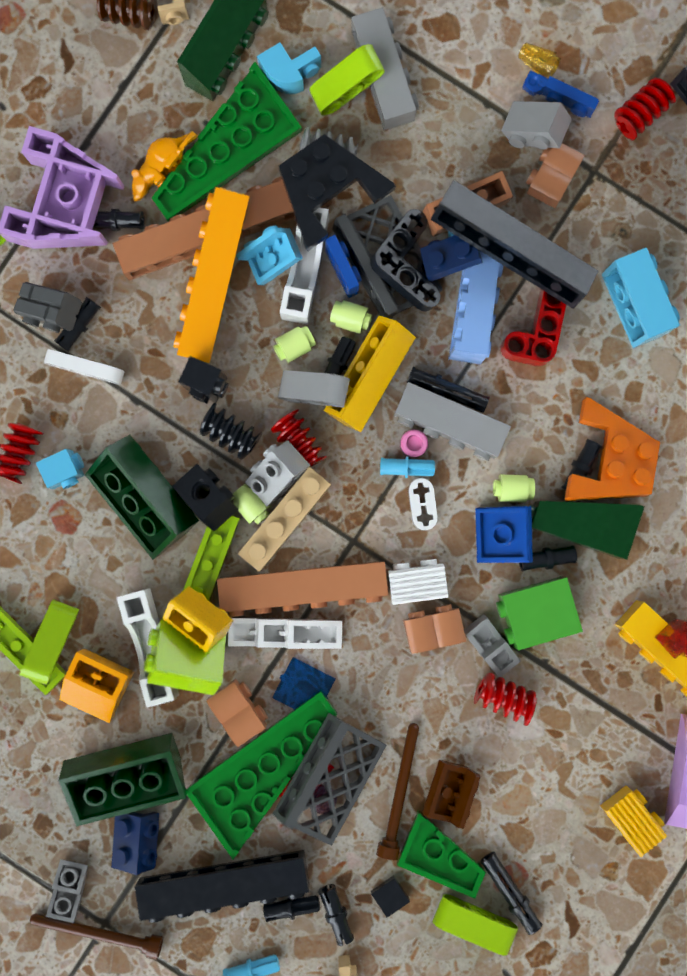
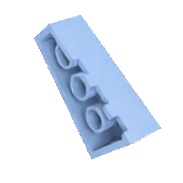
M481 251L483 263L462 270L449 360L481 364L490 355V335L494 329L496 315L493 314L494 304H497L500 288L497 287V279L502 276L504 265Z

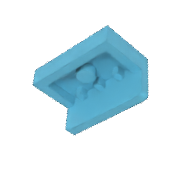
M270 226L263 230V235L244 244V249L236 254L238 260L248 261L258 285H266L303 259L290 228Z

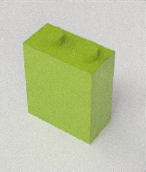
M161 619L157 627L150 630L148 645L152 647L151 654L147 655L144 665V671L148 672L147 683L214 695L223 681L226 636L209 651L204 652L203 648L199 649V646L195 645L194 641L191 642L189 638H186L180 631L173 628L172 624H168L167 621Z

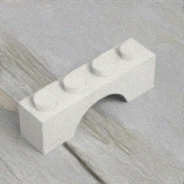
M318 208L313 214L327 231L329 209ZM297 225L295 241L303 259L290 268L289 277L284 288L280 316L281 320L308 325L325 240L307 251Z
M148 588L117 597L123 623L130 632L136 648L140 669L139 682L146 708L175 700L179 696L177 688L147 683L148 672L144 671L146 657L148 654H151L152 647L148 645L149 633L159 623L151 589Z

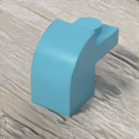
M281 42L257 56L259 68L274 89L283 94H297L304 91L303 78L313 77L321 68V55L316 47L291 60Z

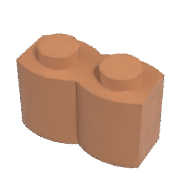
M563 143L560 148L545 149L539 158V161L543 162L539 170L533 169L526 184L530 185L527 194L556 208L585 155Z
M451 604L435 607L436 612L425 615L424 610L408 613L409 618L404 619L403 623L410 653L415 654L467 642L459 608H452Z
M234 679L214 695L209 696L206 702L223 725L231 740L239 747L266 728L265 720L268 717L259 704L255 706L251 702L249 697L252 696V693L245 682L239 683L237 679Z

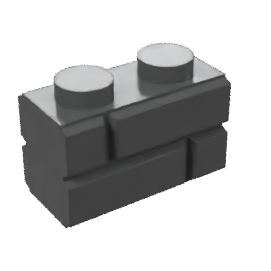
M29 282L22 284L19 292L20 298H17L13 310L16 314L23 317V323L34 327H39V324L42 323L43 328L55 333H59L60 329L73 330L77 319L75 316L78 315L82 305L79 298L64 291Z

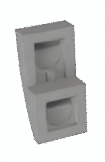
M484 614L464 629L465 636L497 677H502L521 662Z

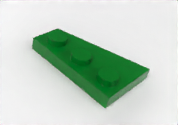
M419 810L417 811L398 857L397 866L475 899L486 874L485 869Z

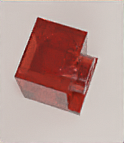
M675 618L654 638L674 659L679 655L687 658V622Z

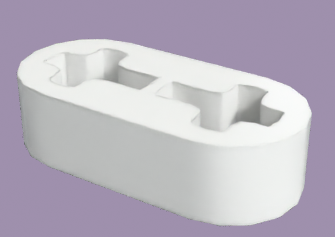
M419 478L414 480L408 488L411 517L416 528L429 530L437 523L434 488L429 480ZM418 483H422L424 488L428 487V493L424 494L425 503H420L419 495L413 493V489L418 488ZM421 506H425L426 513L432 515V520L428 521V526H423L422 522L417 521V516L422 514Z

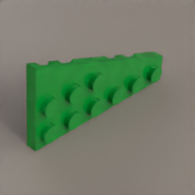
M256 62L249 68V73L243 81H239L233 94L227 102L221 105L199 134L198 140L190 150L188 149L183 155V160L174 172L168 175L152 196L153 202L168 222H170L172 217L183 214L208 197L209 192H215L216 187L221 188L302 132L301 125Z
M321 690L186 788L187 796L233 860L297 771L327 715L331 713L337 716L336 710Z

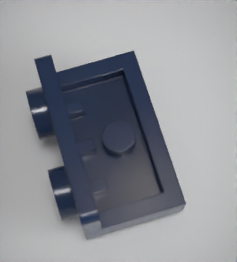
M456 235L443 240H434L427 246L420 248L426 276L430 282L483 263L480 251Z
M131 812L115 817L111 868L134 875L155 868L159 832L158 812L147 814Z

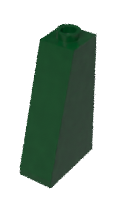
M535 501L534 506L530 505L532 530L624 560L628 559L644 510V506L633 504Z

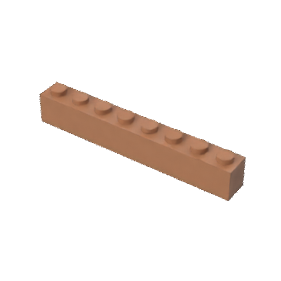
M281 176L274 179L272 184L264 187L261 185L253 186L244 194L249 196V202L240 239L261 232L270 226H277L296 218ZM332 199L324 205H322L320 208H325L327 206L332 205ZM206 205L198 207L194 213L189 215H176L170 219V222L165 224L149 225L141 233L135 235L132 233L125 234L119 237L117 242L112 243L122 271L127 279L130 281L194 257L196 248L201 250L204 240L199 237L202 221L208 222L210 210L205 209Z

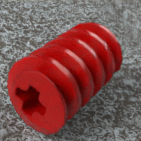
M652 78L630 100H627L623 107H619L615 111L616 125L627 139L634 141L637 138V133H643L645 126L653 124V118L659 119L662 115L661 111H668L670 108L669 103H676L675 93L671 86L660 78Z
M299 409L280 418L273 425L271 431L272 433L281 432L277 437V442L289 441L310 464L309 467L311 468L323 461L327 456H317L322 448L321 446H311L316 437H306L311 429L310 427H300L305 419L304 417L295 419L294 416L299 412Z
M8 423L7 426L13 431V434H3V437L9 441V444H0V448L5 452L0 454V476L22 484L16 476H25L27 472L21 468V465L29 466L31 464L25 455H35L36 452L29 446L39 445L40 442L34 435H43L44 433L20 423Z
M487 673L477 687L474 704L481 698L483 699L482 708L486 709L490 703H493L494 713H497L500 707H502L503 717L506 718L512 711L514 712L513 721L517 722L521 716H524L523 725L528 726L535 712L537 698L535 691L529 690L526 692L524 686L516 688L514 682L509 681L505 684L503 677H498L495 680L493 673Z

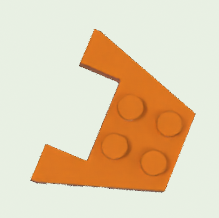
M586 397L582 400L578 423L605 430L597 480L571 474L568 477L564 500H596L599 498H630L651 495L660 442L593 399Z

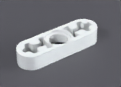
M47 349L44 363L47 365L121 385L125 372L112 366Z

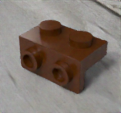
M439 760L422 814L427 818L450 822L457 828L464 829L470 815V808L475 793L479 787L480 775L467 766Z

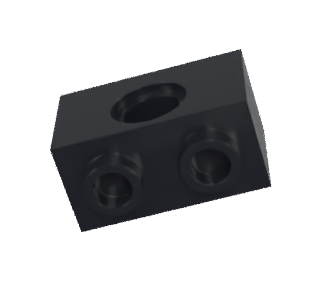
M196 464L173 485V488L201 522L215 532L238 510L237 506L232 502L235 496L225 485L221 488L218 486L217 482L220 479L210 468L205 471Z

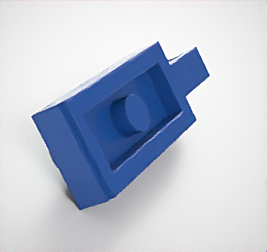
M531 70L522 87L523 90L532 96L539 94L545 96L548 102H561L562 105L570 108V111L578 117L587 116L591 118L599 102L598 98L551 76L548 79Z

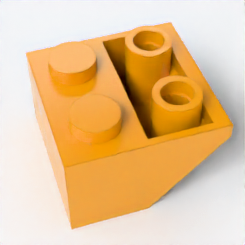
M84 648L76 652L63 680L59 700L111 723L134 671Z

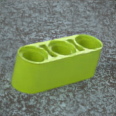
M366 44L353 51L313 83L309 91L320 114L327 116L339 110L377 81L385 73V70L373 45Z
M54 599L51 601L23 663L20 676L45 685L48 684L79 609Z
M443 894L432 921L439 929L502 956L508 955L518 931V926L510 920L449 894Z

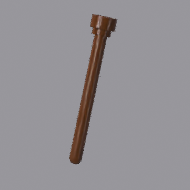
M411 723L408 726L386 836L382 837V842H379L376 855L387 860H398L400 847L398 846L399 841L396 839L419 732V726L416 723Z
M33 914L30 917V923L34 926L141 950V954H145L148 959L158 960L164 937L152 934L151 937L145 936V938H140L76 922L70 923L41 914Z

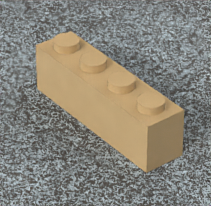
M309 467L244 545L238 555L259 572L262 571L328 491L331 484Z

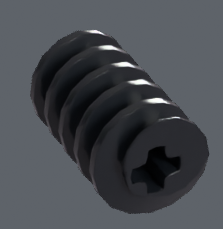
M212 404L202 420L200 435L206 436L210 433V441L215 442L219 439V446L221 448L229 444L228 452L231 454L239 449L237 458L240 460L244 459L255 448L262 432L254 437L253 426L246 431L243 430L245 421L242 420L235 425L234 414L225 419L226 409L223 408L220 412L216 413L217 404Z

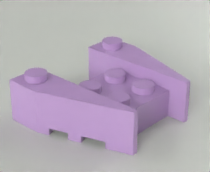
M29 126L21 153L32 165L43 167L45 171L32 213L5 206L0 220V235L8 242L33 249L107 246L108 241L100 232L92 229L105 186L124 190L122 181L117 174L88 157L83 151L66 142L58 134Z

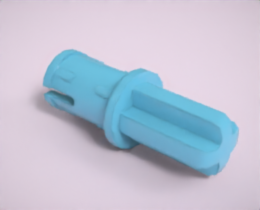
M406 456V459L381 458L380 475H405V478H408V476H434L435 474L434 460L409 459V456Z
M275 954L254 961L247 959L244 964L223 969V976H266L279 972L280 962Z

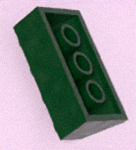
M266 0L213 1L177 61L186 87L212 102L217 94L221 95L223 93L231 71L235 72L241 61L240 56L245 48L249 49L255 38L254 33L258 26L262 27L267 20L269 11L267 10Z
M131 435L107 446L85 473L88 480L152 560L167 550L199 522L193 511L186 505Z
M173 733L64 760L58 779L76 827L185 799L187 796L181 758Z

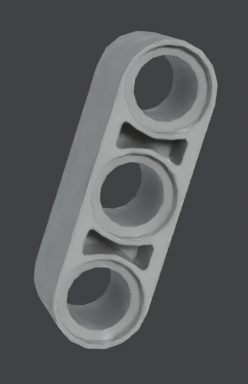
M284 370L278 398L295 403L344 407L350 379L336 374Z

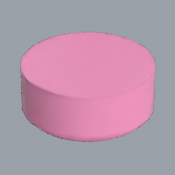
M409 430L401 438V450L406 456L412 458L419 457L427 450L428 439L419 430Z

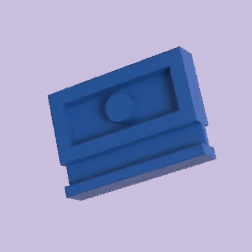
M336 235L325 239V252L349 299L358 295V282L362 280L356 266L351 267L347 260V257L350 255L344 241L339 242Z

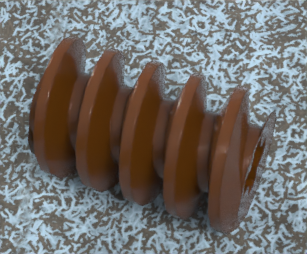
M96 0L97 12L102 22H108L109 20L113 24L121 22L123 26L132 24L134 28H140L142 25L143 29L148 31L155 22L157 0H151V2L148 0Z

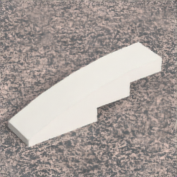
M230 617L233 619V622L226 634V646L342 649V620Z

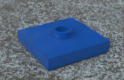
M531 506L475 508L477 563L533 562Z

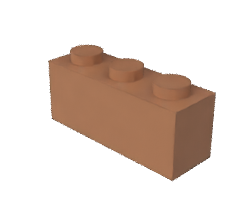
M503 171L467 186L469 190L498 208L506 205L513 198ZM442 198L427 204L422 211L427 218V225L433 237L448 231L430 220Z

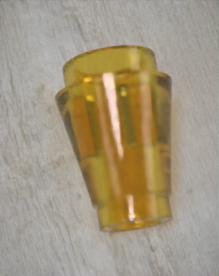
M527 42L522 46L518 58L533 71L547 78L554 75L561 61V58L556 56L557 52Z

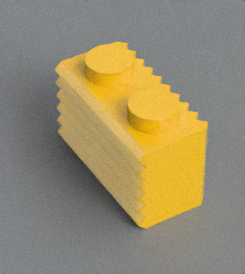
M190 586L175 596L174 599H171L163 616L164 621L172 624L173 628L180 631L191 642L194 641V644L198 645L199 649L203 648L204 652L209 651L226 636L233 622V619L228 616L226 611L217 608L207 600L204 594L196 592Z
M625 785L600 806L631 847L642 857L667 837L666 833L662 830L665 823L655 811L648 812L644 806L648 802L637 788L632 791Z

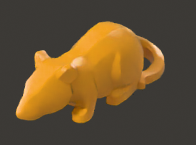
M194 131L178 138H159L151 143L141 168L131 171L133 176V200L135 202L142 200L152 185L155 184L159 188L165 181V176L168 173L174 172L183 160L182 153L185 147L198 137Z

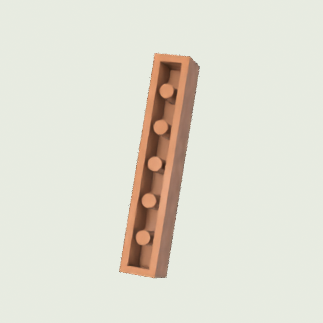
M384 561L217 579L219 607L226 611L229 617L243 616L244 610L255 609V614L271 613L272 607L283 606V611L299 610V605L310 604L311 608L327 607V602L338 601V605L355 604V599L366 598V603L383 601L382 596H388Z

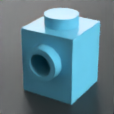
M64 449L36 462L44 483L49 489H57L61 486L63 489H67L78 484V478L85 476L82 468H84L82 458L78 453H74V451Z

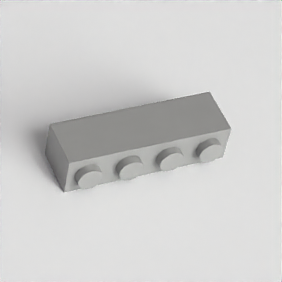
M383 7L351 17V31L357 49L366 44L373 45L385 70V73L369 86L383 130L415 121L416 110H419V104L416 94H411L408 86L411 84L408 69L402 68L399 42L394 43L392 37L394 27L391 17H386Z
M409 382L394 414L395 417L399 418L398 423L409 428H413L414 425L424 429V434L438 439L440 435L449 439V445L461 450L464 447L470 448L475 451L473 455L489 461L490 457L495 459L499 456L511 428L510 425Z

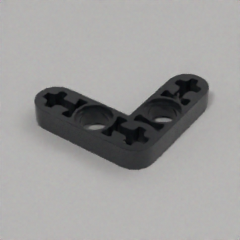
M412 209L401 218L372 255L370 265L377 275L420 311L426 312L439 303L440 292L434 284L403 259L427 227L425 214L420 210ZM412 220H415L417 222L416 226L410 232L406 230ZM393 237H401L405 242V248H398L393 242ZM383 257L388 260L385 266L381 263ZM397 266L399 269L394 274H392L391 272ZM401 273L409 275L411 278L410 286L402 284L399 278ZM419 285L420 287L414 293L412 290ZM425 293L430 296L428 302L423 299Z

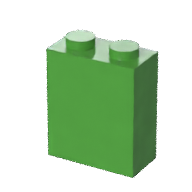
M560 576L498 594L500 601L496 602L500 618L505 617L508 628L504 629L508 645L513 644V647L517 650L583 632L567 577Z

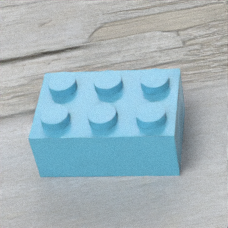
M647 247L615 260L601 274L632 348L663 337L680 326L679 312L670 303L667 296L669 294L667 284L664 280L660 279L657 272V261L652 254H649Z

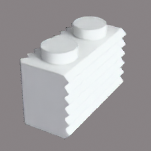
M437 559L420 561L421 566L410 567L409 563L393 564V570L387 571L392 604L448 598L444 564H437Z

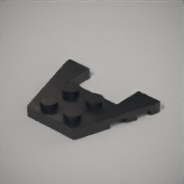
M325 134L279 165V172L307 251L328 238V232L313 214L315 210L355 182L361 185L374 204L393 192L396 187L391 180Z

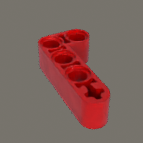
M540 289L531 334L514 331L507 335L500 345L503 357L511 361L533 366L546 365L554 358L557 351L566 304L560 300L558 304H551L547 299L548 293ZM549 320L553 325V330H544L541 326V321ZM510 340L517 341L521 346L520 352L511 351L508 342ZM536 346H542L547 350L546 358L537 356L535 352Z

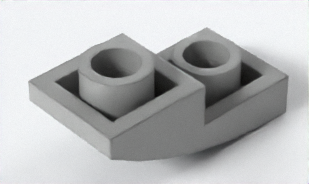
M60 859L46 917L70 923L76 922L88 865Z

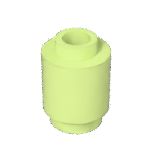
M343 300V302L336 301L331 312L330 322L336 323V327L361 334L363 329L368 331L373 315L369 314L368 307Z
M305 325L302 328L298 326L275 338L277 344L273 348L281 361L285 359L289 363L310 352L311 347L315 346L316 342L312 333Z
M500 474L498 480L493 482V495L498 496L499 502L526 503L527 500L534 499L535 480L534 478H528L527 475Z
M244 484L233 493L235 496L233 499L234 504L249 524L255 521L258 525L270 515L267 510L271 506L266 507L247 484Z

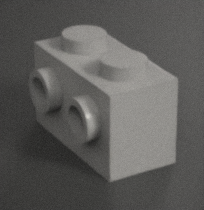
M513 101L501 131L507 137L509 143L516 148H524V146L537 147L543 150L547 148H560L572 118L561 102Z
M289 441L279 446L276 444L270 446L263 453L265 459L258 461L251 467L249 471L252 474L245 481L266 507L281 498L310 466Z

